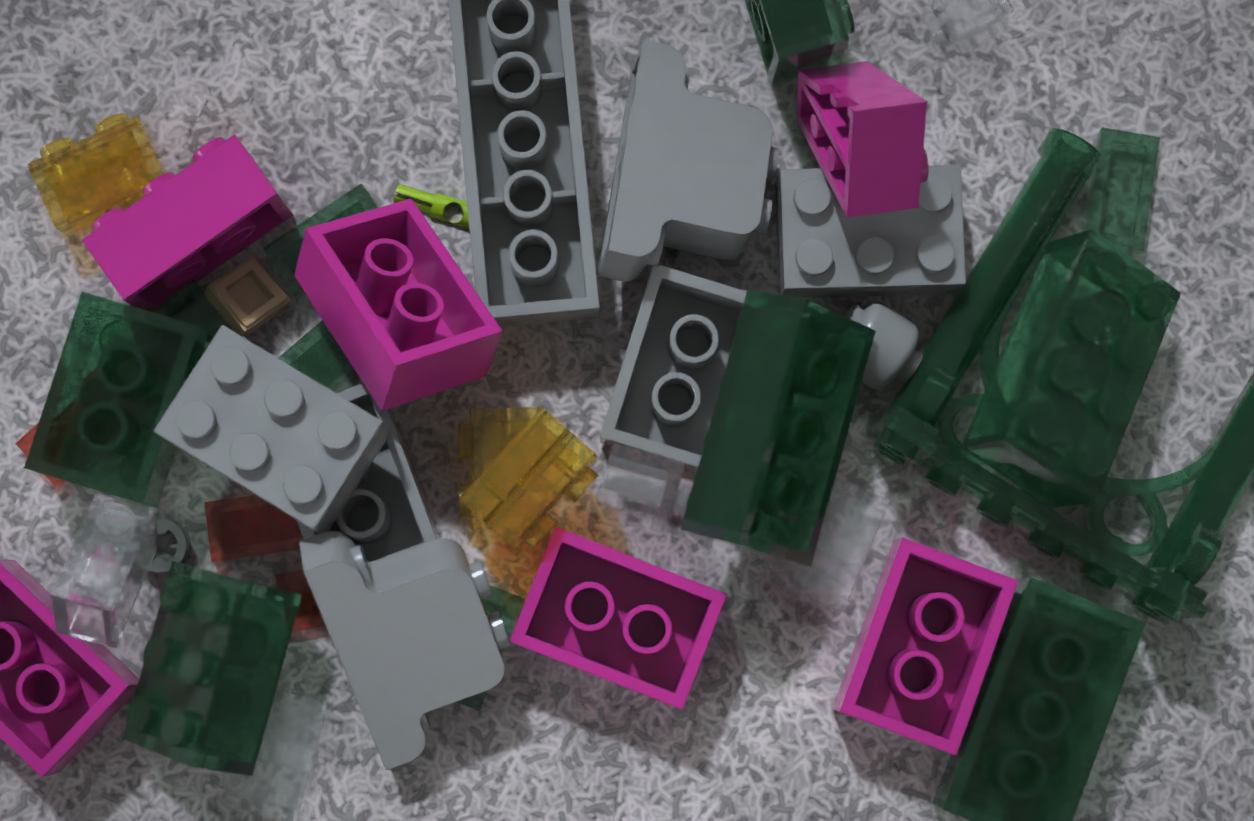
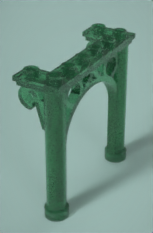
M1051 128L1038 149V154L1040 155L1038 162L966 279V285L960 289L922 352L923 357L918 368L911 378L903 384L888 411L875 419L870 424L866 433L877 439L873 448L886 458L900 465H904L906 460L914 461L926 468L928 472L924 479L937 489L954 497L960 489L980 501L975 510L985 518L1005 528L1013 521L1031 532L1027 542L1036 549L1055 559H1059L1064 552L1081 562L1083 566L1079 573L1092 583L1111 591L1114 584H1117L1132 593L1135 597L1131 605L1143 614L1159 622H1163L1165 617L1174 622H1178L1180 618H1203L1209 608L1202 604L1208 593L1195 585L1206 574L1217 557L1224 540L1222 532L1254 479V371L1209 446L1195 460L1165 476L1140 480L1112 478L1092 473L1073 465L1049 450L1029 431L1010 403L1003 385L999 366V341L1004 320L1084 184L1090 179L1102 159L1099 151L1086 140L1069 131ZM980 351L981 377L986 394H965L953 399L954 392ZM964 408L993 410L1001 429V439L999 445L992 452H977L969 445L963 444L957 439L954 433L953 422L960 410ZM936 422L938 423V430L934 428ZM937 434L939 435L941 442L935 439ZM1015 443L1023 451L1015 459L1024 467L1028 476L1027 492H1022L981 466H990L1005 459L1013 450ZM1047 471L1062 480L1047 485ZM1196 480L1168 527L1167 515L1156 494L1178 488ZM1088 490L1100 493L1090 501L1087 510V526L1090 532L1048 507L1054 499L1061 496L1072 495L1083 499L1087 498ZM1136 496L1150 521L1148 535L1143 541L1137 544H1130L1123 541L1121 537L1113 535L1107 529L1104 523V511L1111 500L1117 497ZM1150 552L1152 553L1146 566L1131 558L1132 556H1143Z

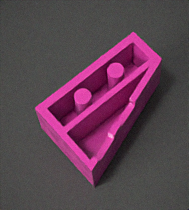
M868 61L798 70L796 121L846 217L918 208L920 183L926 182L929 175L928 158L924 149L927 101Z

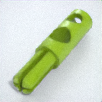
M399 184L395 189L396 193L431 203L432 207L414 201L421 212L430 214V218L470 230L466 201L441 193L434 195L403 184ZM393 195V202H394V203L401 202V201H404V200H408V199H405V198H402V197ZM449 203H458L462 207L463 217L460 221L451 222L445 217V208Z

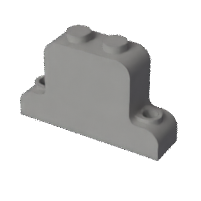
M644 39L631 69L597 276L618 281H632L644 272L648 264L658 265L663 246L722 260L733 259L742 253L753 233L765 234L770 221L772 200L764 198L766 182H772L779 160V148L771 146L773 127L770 119L759 109L690 92L688 90L689 74L686 73L685 60L681 53L670 45Z
M327 531L300 540L304 574L385 770L415 760L422 753L425 746L424 731L431 729L427 712L490 690L501 681L504 675L505 668L500 649L510 646L511 643L509 642L510 640L499 610L488 614L483 599L491 597L493 594L481 560L469 564L462 546L456 541L444 538L424 543L373 562L367 561L360 545L355 546L348 536L340 532Z

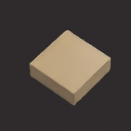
M254 256L208 285L204 292V296L235 333L244 338L288 307L291 301Z

